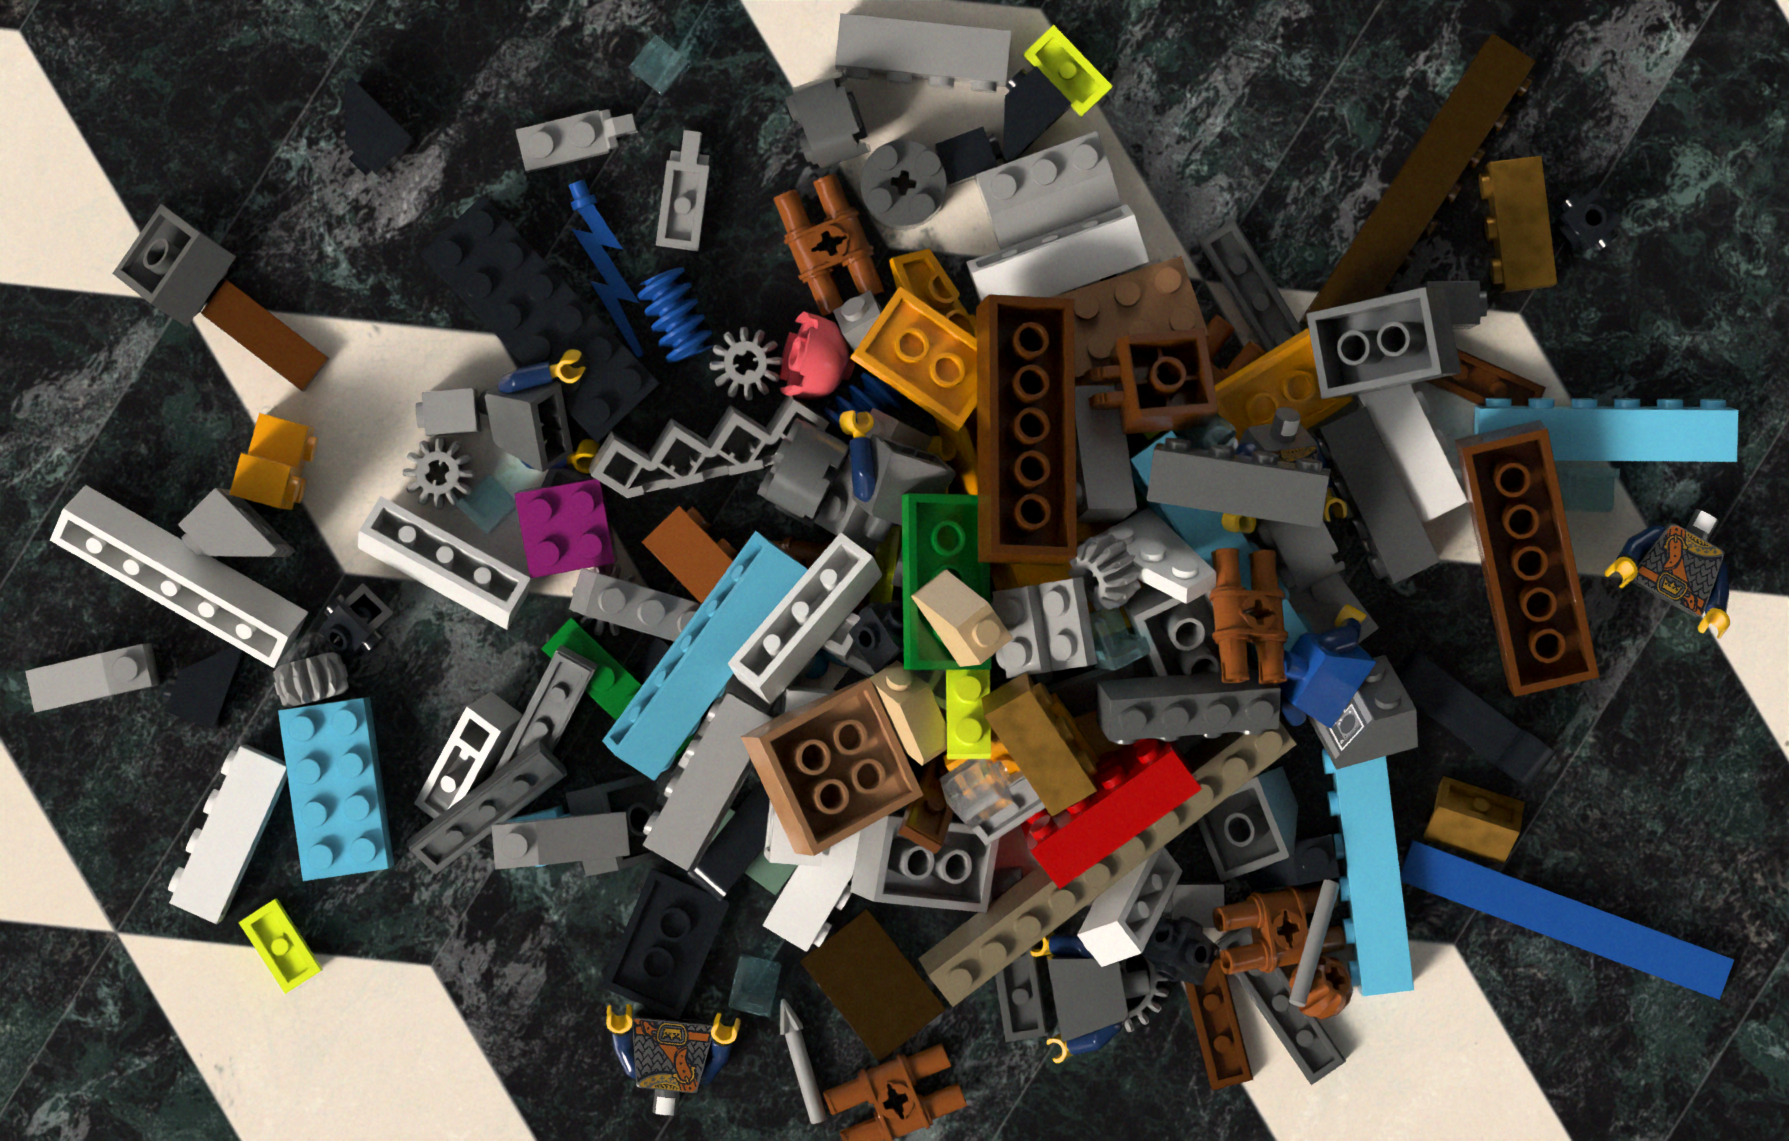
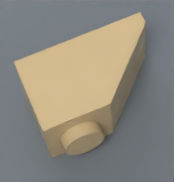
M948 570L940 572L911 595L960 667L981 665L1013 639L990 604Z
M898 660L870 677L904 752L923 766L947 749V725L931 688L925 681L911 670H904V665Z

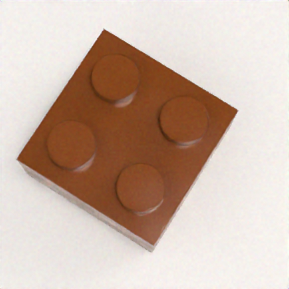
M678 506L642 543L702 604L739 552L725 538L722 537L717 542L707 532L712 524L695 507L692 506L687 511L684 507Z

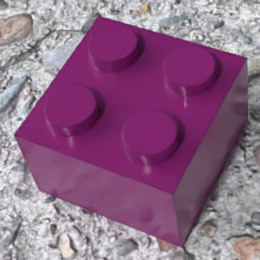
M591 477L519 490L514 494L530 578L613 564L617 561L604 483Z

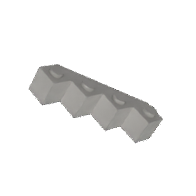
M788 395L766 427L730 405L707 440L670 418L648 453L611 431L588 467L591 476L626 498H631L668 487L671 489L703 482L705 479L727 474L735 475L764 468L763 466L774 464L773 458L783 439L787 437L796 418L825 431L830 422L822 412L803 400Z

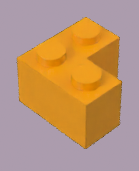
M259 413L248 454H240L229 495L280 509L292 510L294 502L300 504L307 484V479L301 478L306 461H313L318 445V438L313 436L315 428Z

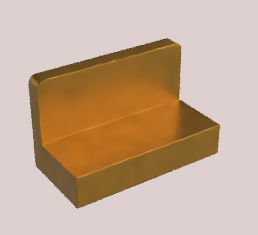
M1443 776L1438 786L1434 812L1425 828L1423 837L1425 840L1504 864L1520 834L1525 802Z

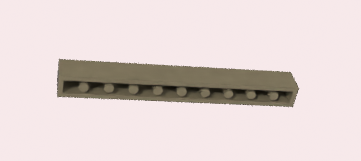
M1280 721L1279 729H1266L1258 735L1226 732L1217 738H1206L1185 754L1202 790L1060 890L1040 865L988 905L987 913L978 912L918 959L926 973L954 1007L1297 744Z

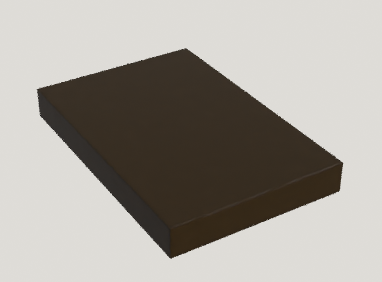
M868 908L864 909L826 939L820 947L817 946L800 960L803 967L878 1062L946 1010V1007Z

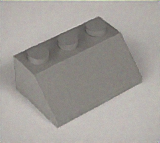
M1098 131L978 173L975 176L976 184L1000 250L1122 206L1114 176Z
M214 488L178 524L185 532L181 537L182 540L199 556L203 553L206 556L290 557L295 552L245 499L229 495L230 490Z

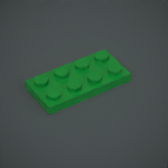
M903 494L904 670H991V657L981 665L960 667L911 597V595L940 572L948 570L991 604L990 563H978V495Z

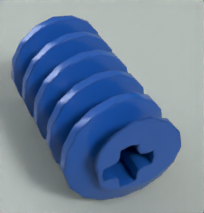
M684 267L671 269L644 281L640 285H646V287L637 295L640 301H653L644 310L647 317L660 316L651 328L653 332L667 333L658 342L660 348H673L665 357L667 364L681 362L714 347L704 346L703 343L712 335L711 330H697V326L705 319L704 314H690V310L699 303L697 298H683V295L692 287L691 284L677 283L676 281L685 271Z
M862 373L860 378L863 389L849 384L847 390L851 400L848 401L837 395L834 397V401L838 411L835 412L826 406L821 408V411L849 442L850 438L853 439V435L845 434L839 424V419L843 412L854 410L856 413V423L858 413L865 411L870 413L872 408L890 415L889 405L900 411L905 408L901 398L902 394L878 377L873 378L866 373Z

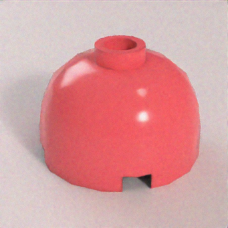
M803 312L795 320V322L802 324L798 334L789 332L782 354L783 364L780 365L779 376L781 380L787 381V386L781 387L780 391L785 395L799 399L817 400L825 398L837 390L842 380L850 379L855 361L850 358L852 356L850 355V345L835 322L815 314Z

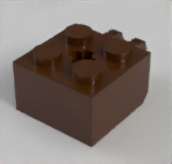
M1204 328L1126 335L1118 338L1110 351L1112 366L1094 367L1084 372L1087 384L1115 383V392L1097 393L1088 398L1091 410L1119 409L1123 435L1203 428L1209 425L1218 412Z

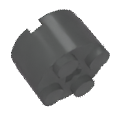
M842 70L793 88V95L785 97L793 121H798L799 125L802 124L806 135L799 138L807 162L811 161L813 165L818 164L821 169L871 152L870 145L860 142V139L868 137L853 91L846 92L844 85H840V83L848 81Z
M896 140L878 147L869 156L862 170L860 184L864 204L877 221L892 229L911 230L930 221L941 209L945 199L947 181L946 173L939 157L930 148L916 141ZM901 175L909 176V182L916 184L915 189H908L906 195L901 196L898 194V188L892 186L891 183L892 181H899Z
M796 418L787 437L780 444L773 458L774 464L771 470L767 472L757 494L791 513L812 522L848 454L849 444Z
M1260 519L1262 524L1255 527V531L1265 550L1274 548L1281 561V563L1276 565V571L1282 583L1288 589L1295 586L1297 591L1301 592L1345 569L1343 561L1334 563L1331 555L1339 551L1324 521L1321 528Z

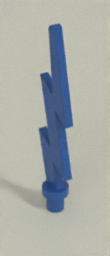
M585 179L569 185L574 199L571 202L573 211L578 210L593 233L572 229V231L608 285L590 282L636 357H642L644 351L618 298L639 303V301L602 245L618 249L623 248L594 206L597 200L595 194L590 195Z

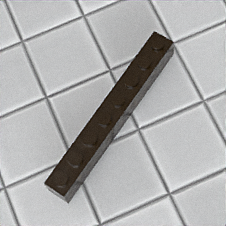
M1494 33L1486 39L1299 323L1308 328L1307 313L1391 295L1393 289L1387 286L1396 272L1403 276L1417 255L1411 251L1412 247L1420 236L1427 240L1441 219L1435 213L1442 202L1446 201L1451 204L1464 185V182L1458 179L1467 165L1473 169L1488 148L1482 142L1489 131L1492 129L1498 133L1512 111L1507 109L1506 106L1513 95L1516 94L1522 97L1534 80L1535 75L1529 71L1535 64V60Z

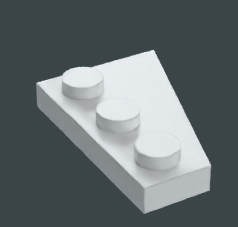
M1149 507L1099 534L1101 536L1112 534L1116 538L1117 543L1125 541L1127 552L1130 555H1136L1133 559L1134 565L1142 572L1137 579L1185 604L1216 587L1217 572Z

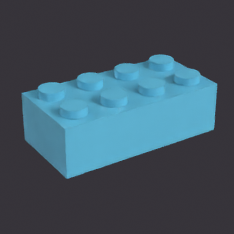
M370 697L279 710L303 881L383 870L394 866Z

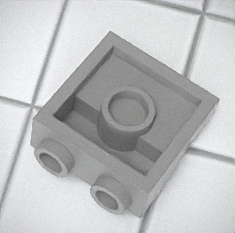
M1083 577L992 592L994 601L991 602L990 606L1013 637L1011 641L996 652L997 662L1002 669L1006 670L1007 678L1018 677L1025 672L1028 675L1097 664Z

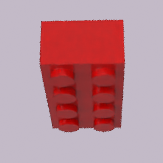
M1156 738L1138 739L1136 743L1124 745L1117 751L1111 750L1099 757L1100 761L1095 763L1098 768V772L1094 774L1097 788L1095 793L1054 816H1051L1048 810L1044 808L1020 824L1030 852L1059 890L1202 790L1188 759L1174 741H1161Z

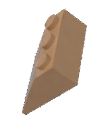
M870 678L860 680L777 716L740 736L796 854L815 856L923 796Z

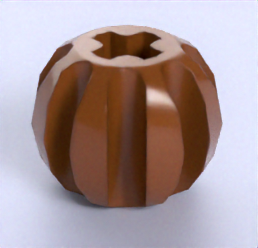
M1320 954L1306 1006H1298L1301 1013L1309 1017L1324 1019L1338 1015L1350 1003L1353 994L1352 976L1343 966V962L1337 958ZM1299 965L1292 971L1289 986L1291 992Z

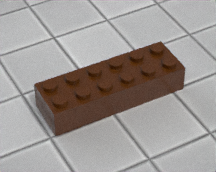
M989 294L976 307L978 563L1064 566L1077 557L1074 299Z
M1540 420L1455 439L1507 686L1514 697L1599 678L1547 427Z

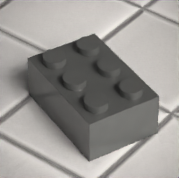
M1424 287L1306 314L1322 399L1345 398L1461 373L1446 287Z

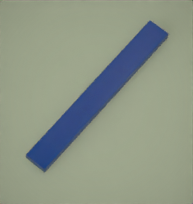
M1414 840L1410 842L1400 869L1401 882L1720 1000L1734 962L1732 958Z

